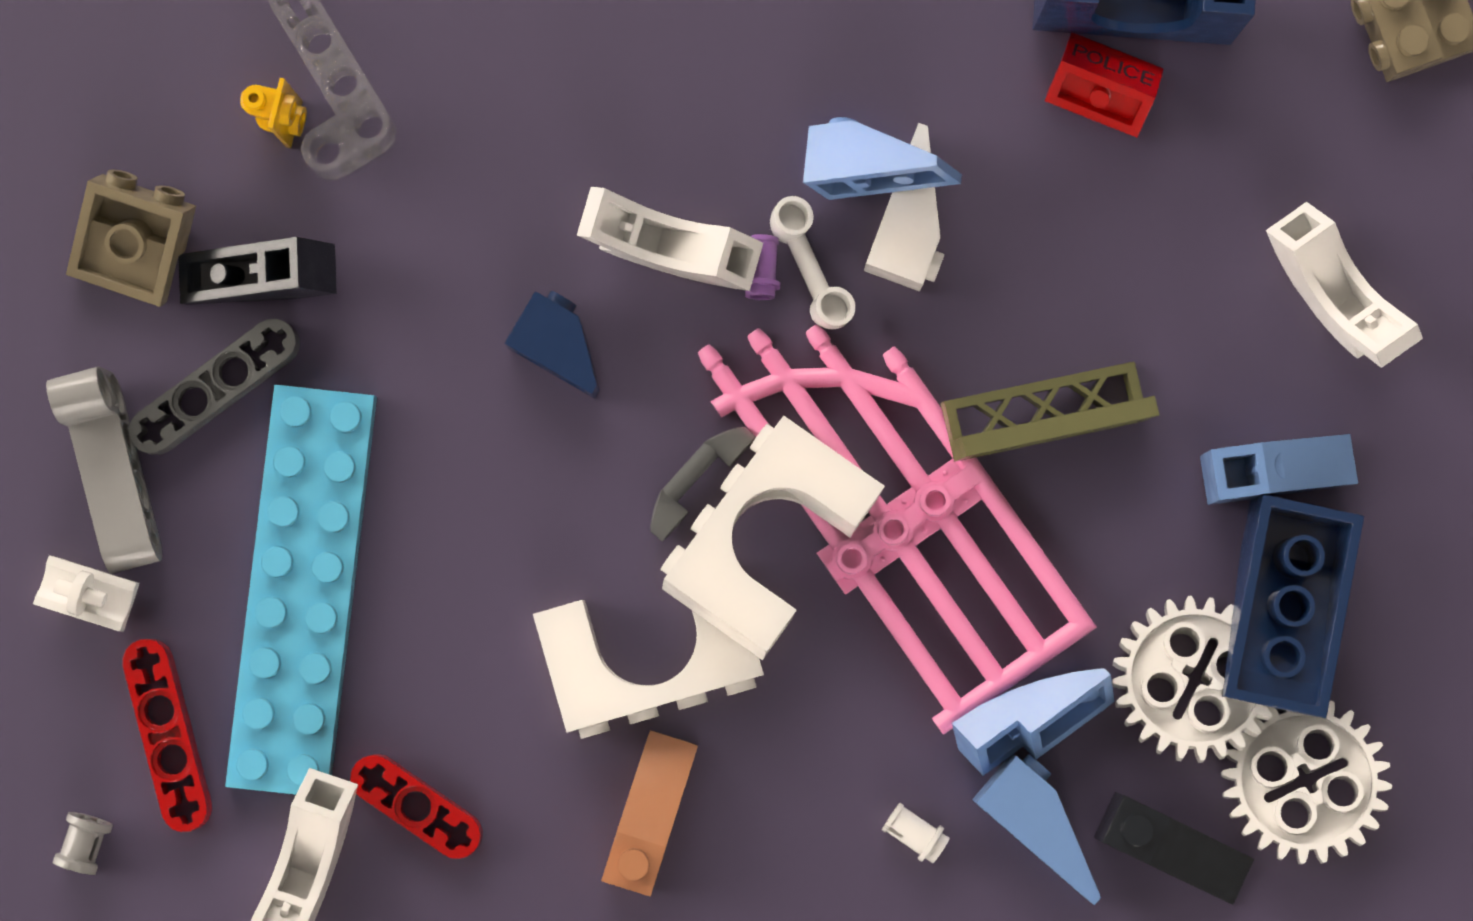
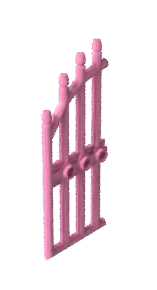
M816 324L806 331V335L814 350L819 351V357L827 368L791 369L778 349L773 348V342L769 336L758 328L747 337L755 353L762 357L761 361L771 375L745 385H741L729 366L723 364L722 356L713 346L709 344L703 347L698 352L701 363L707 371H711V377L723 393V395L710 401L721 418L736 411L748 430L757 437L762 428L769 423L759 411L754 401L783 391L814 437L861 469L805 389L841 387L910 484L911 488L888 504L879 496L868 512L870 516L859 524L850 538L803 505L801 506L829 544L816 554L845 595L859 587L944 710L932 718L943 735L953 729L952 723L979 705L1000 696L1097 628L977 457L957 462L951 459L930 475L926 474L871 396L874 395L917 408L953 458L942 408L913 367L908 366V360L904 354L895 346L883 354V358L890 371L897 375V381L852 369L837 346L832 345L831 338L827 332ZM981 500H983L1069 622L1046 639L1042 638L958 519V516ZM940 529L1027 650L1026 653L1003 669L916 547ZM898 558L902 560L986 680L963 697L958 695L875 576L876 573Z

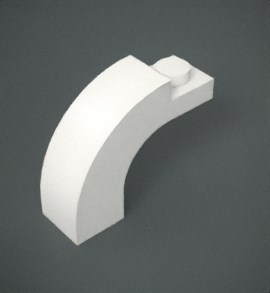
M591 187L577 236L600 245V250L625 260L683 278L750 291L763 247V242L731 227L702 224L666 215L642 206L610 190L598 187Z
M1308 202L1266 230L1281 265L1297 291L1325 328L1357 359L1365 355L1382 368L1423 339L1418 324L1384 300L1364 279L1351 260L1336 223Z
M309 768L291 804L287 831L274 872L251 921H315L344 843L358 784Z

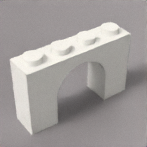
M784 415L775 428L769 424L762 428L750 446V449L756 453L745 468L737 464L732 469L720 488L726 492L724 498L716 509L709 504L706 505L691 527V530L697 533L686 550L677 545L661 568V571L667 574L662 586L664 591L761 660L765 658L790 623L796 609L751 578L740 566L732 545V530L739 517L746 510L760 502L773 499L790 500L810 509L850 538L885 487Z
M579 600L533 614L566 732L579 730L581 739L610 731L608 721L627 715L629 723L634 724L658 717L657 706L673 701L677 702L679 710L708 702L705 693L707 691L725 687L727 696L756 688L754 678L764 675L759 657L692 611L697 637L693 655L686 667L678 675L666 682L656 685H639L617 676L605 663L598 647L585 600Z

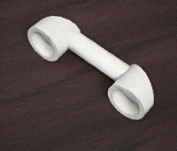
M797 196L785 197L778 202L771 213V231L775 237L779 238L780 242L788 244L813 298V302L810 305L812 320L823 328L839 329L845 326L854 316L855 301L847 290L841 287H829L805 235L813 223V210L809 203Z

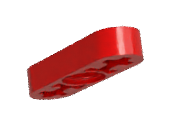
M373 754L363 757L354 765L350 781L358 784L356 794L443 855L452 859L465 858L472 854L481 844L483 837L482 826L474 815L391 758L382 754ZM379 764L385 768L382 777L393 786L398 785L400 777L408 782L395 795L392 807L384 801L385 798L392 794L381 786H376L372 790H368L365 787L368 781L367 776L363 774L365 767L374 769ZM413 791L424 793L431 802L429 815L421 821L409 819L403 811L404 798ZM441 806L450 811L443 818L445 822L454 827L462 822L469 826L466 835L472 839L469 846L461 843L455 848L451 847L448 844L451 838L450 833L440 826L436 827L434 835L426 830V827L438 818Z

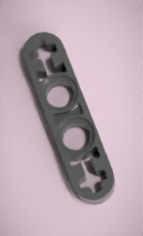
M267 319L253 327L139 411L131 419L128 427L129 438L132 444L138 450L151 455H162L172 450L289 364L297 356L300 348V338L296 330L285 321L279 319ZM270 331H274L278 335L286 332L287 337L282 341L285 350L281 354L269 350L260 356L259 359L266 363V366L261 370L256 360L244 351L251 344L252 349L258 353L268 345L269 341L266 335ZM233 358L243 359L248 366V376L238 386H229L222 378L223 366ZM192 388L202 389L206 393L208 400L206 409L197 416L187 415L181 407L183 395ZM167 405L170 406L172 413L185 423L181 429L173 422L162 428L160 435L163 440L160 443L152 440L144 442L142 438L148 432L145 426L147 421L150 420L153 423L160 424L171 417L164 411Z

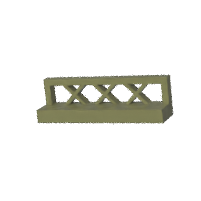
M1135 361L947 400L941 403L954 462L1144 422L1159 416L1155 396L1143 398ZM1123 375L1129 401L1111 405L1097 395L1107 378ZM1095 381L1091 390L1081 385L1083 383ZM1069 387L1085 398L1077 412L1064 415L1050 406L1059 388ZM1048 391L1043 400L1034 395L1035 393ZM1022 397L1038 408L1030 422L1016 425L1002 416L1012 398ZM1001 401L996 410H993L992 408L986 405L988 403ZM1091 403H1093V404H1095L1096 406L1099 407V408H1094V409H1089V410H1088V408L1090 407ZM974 407L990 418L981 433L962 436L956 410ZM1044 413L1052 417L1040 420ZM996 423L1004 427L993 430Z

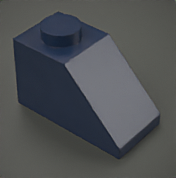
M535 291L504 344L509 350L595 399L600 389L583 324L579 316L573 313L577 305L554 291H550L547 297Z

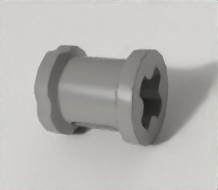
M68 812L66 821L70 825L61 852L55 854L52 863L67 870L96 875L98 865L95 862L104 835L111 833L113 824L91 815Z

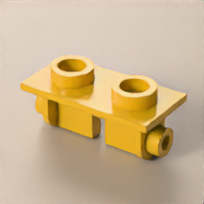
M279 79L277 89L261 85H251L242 92L240 103L245 112L255 117L261 129L274 133L286 148L292 147L294 135L301 136L306 122L307 110L306 107L302 106V99L286 79Z

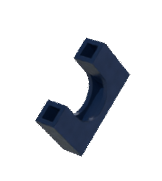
M1035 0L1033 30L1231 45L1254 17L1256 0Z

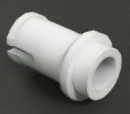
M902 803L897 805L881 829L920 854L918 860L921 862L927 859L934 863L950 839L942 833L944 828L941 825L937 829L905 808Z

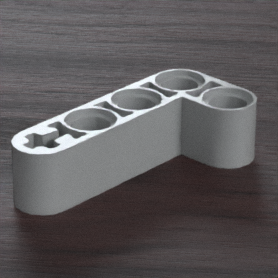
M97 366L47 380V395L52 412L60 424L69 428L100 553L108 572L114 574L161 561L163 556L161 541L137 448L129 438L128 427L130 421L121 387L113 372Z

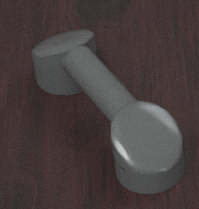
M738 427L706 440L660 491L651 518V533L663 542L689 513L678 502L718 457L731 467L753 443L756 436L746 427Z

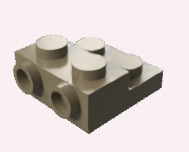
M1351 0L1353 15L1359 25H1365L1371 41L1368 46L1371 62L1377 71L1383 72L1386 82L1473 52V13L1468 0Z
M108 170L107 175L101 174L87 181L66 275L161 307L167 303L178 256L186 250L196 205L184 202L185 193L179 189L159 185L155 186V190L152 191L137 186L138 177L134 174L122 170Z

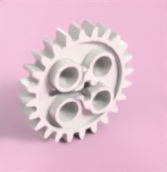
M1188 596L1183 610L1178 611L1174 602L1169 599L1164 606L1165 616L1161 617L1157 611L1150 608L1146 612V618L1149 623L1148 627L1136 621L1131 624L1130 629L1137 638V641L1127 638L1121 639L1119 647L1129 654V657L1114 658L1112 666L1124 671L1125 675L1114 678L1112 680V687L1126 690V694L1121 696L1115 705L1116 708L1131 707L1133 712L1128 716L1124 724L1126 727L1141 723L1144 726L1138 739L1141 743L1153 735L1159 739L1156 747L1157 754L1160 755L1170 744L1175 746L1176 761L1181 762L1187 750L1194 749L1198 763H1203L1207 755V748H1212L1215 755L1221 760L1226 757V742H1229L1238 751H1241L1246 746L1241 734L1242 731L1255 738L1262 732L1258 724L1253 720L1254 718L1269 720L1272 717L1273 713L1266 706L1222 697L1225 678L1217 671L1216 663L1221 657L1228 656L1234 605L1230 604L1222 614L1215 612L1214 598L1209 597L1203 610L1196 608L1193 597ZM1176 634L1188 635L1196 644V653L1189 657L1178 656L1170 647V638ZM1214 639L1217 641V647L1201 677V681L1208 686L1200 684L1197 687L1182 718L1177 720L1173 717V711L1189 681V678L1182 674V672L1185 674L1193 672L1208 641ZM1155 678L1167 680L1174 689L1173 699L1168 702L1154 700L1148 693V682ZM1201 701H1208L1216 705L1220 711L1221 718L1219 723L1212 726L1200 723L1194 714L1195 704Z
M1333 701L1329 702L1326 719L1284 710L1283 714H1279L1275 708L1266 706L1273 713L1272 717L1265 723L1258 718L1253 719L1262 732L1256 738L1241 732L1246 746L1241 751L1227 749L1226 757L1236 763V768L1223 770L1221 777L1235 781V787L1226 790L1222 795L1226 799H1238L1240 804L1229 814L1230 818L1246 816L1249 822L1243 828L1241 834L1246 836L1256 830L1262 834L1257 847L1260 851L1271 842L1278 844L1277 859L1282 860L1290 849H1294L1298 864L1303 865L1308 858L1309 851L1314 850L1320 864L1326 863L1328 848L1331 846L1341 858L1348 855L1345 840L1348 838L1358 846L1365 844L1366 841L1359 828L1363 826L1370 830H1377L1380 825L1370 815L1371 811L1382 812L1388 810L1389 807L1384 801L1376 798L1377 793L1392 789V784L1378 780L1377 775L1388 769L1390 762L1374 761L1372 756L1383 746L1382 742L1366 744L1363 738L1371 728L1369 724L1354 730L1350 726L1354 712L1350 710L1340 719L1334 717L1335 702ZM1312 733L1321 734L1329 741L1330 754L1326 759L1318 760L1308 756L1303 746L1306 735ZM1274 755L1281 760L1284 766V775L1281 780L1271 782L1259 775L1257 761L1261 756ZM1340 758H1344L1347 761L1345 768L1316 781L1312 785L1314 793L1310 794L1306 787H1301L1273 802L1268 803L1264 800L1266 793L1294 781L1299 776L1297 768H1302L1306 774H1310ZM1331 780H1345L1352 786L1354 800L1351 805L1345 807L1338 806L1330 800L1327 790ZM1297 801L1306 808L1308 821L1303 828H1291L1284 823L1281 817V807L1285 802Z

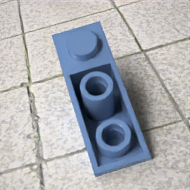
M1350 434L1253 443L1211 449L1200 455L1208 505L1249 500L1263 494L1278 496L1358 484Z

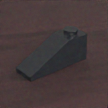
M291 237L184 253L178 256L180 304L288 300L337 294L335 244Z
M1117 792L1114 793L1094 835L1095 839L1232 905L1254 861V858Z

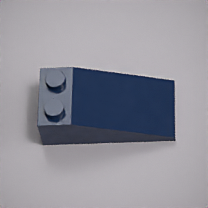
M1264 494L1250 500L1240 552L1222 697L1314 717L1327 718L1364 522L1363 515Z

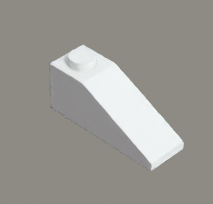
M918 123L911 145L931 153L928 126ZM935 187L892 192L864 268L865 272L916 291L921 290L925 279L932 282L935 281L945 255L936 251L940 240V228Z

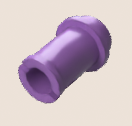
M752 235V238L763 242V247L750 291L745 290V297L753 300H772L775 298V291L780 289L781 283L776 280L779 238L772 235Z

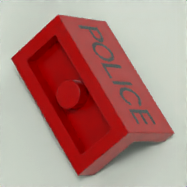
M1071 33L1045 101L1137 138L1156 98L1164 68L1078 34Z

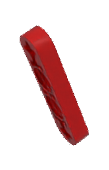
M140 639L131 643L125 650L122 658L125 678L162 817L171 829L179 832H190L204 826L209 820L212 812L210 793L171 650L162 641ZM147 647L149 654H158L160 657V663L153 665L155 681L167 679L168 687L153 688L143 693L141 684L152 683L147 669H138L136 660L143 658V649ZM159 695L167 697L174 706L173 717L165 725L155 724L148 715L149 703ZM173 744L180 746L187 755L186 767L178 774L167 772L161 764L163 750ZM192 776L194 785L184 786V791L188 801L193 802L197 800L199 810L192 813L193 822L188 823L185 815L177 816L175 813V806L182 804L180 789H173L169 792L167 783L183 781Z

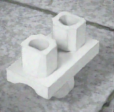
M49 555L44 578L33 604L124 632L140 583Z

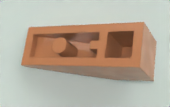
M650 730L614 838L602 882L651 897L698 745Z

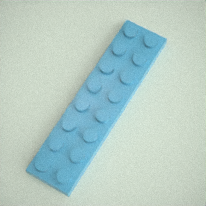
M274 384L225 787L296 795L309 768L332 775L377 403L375 395Z

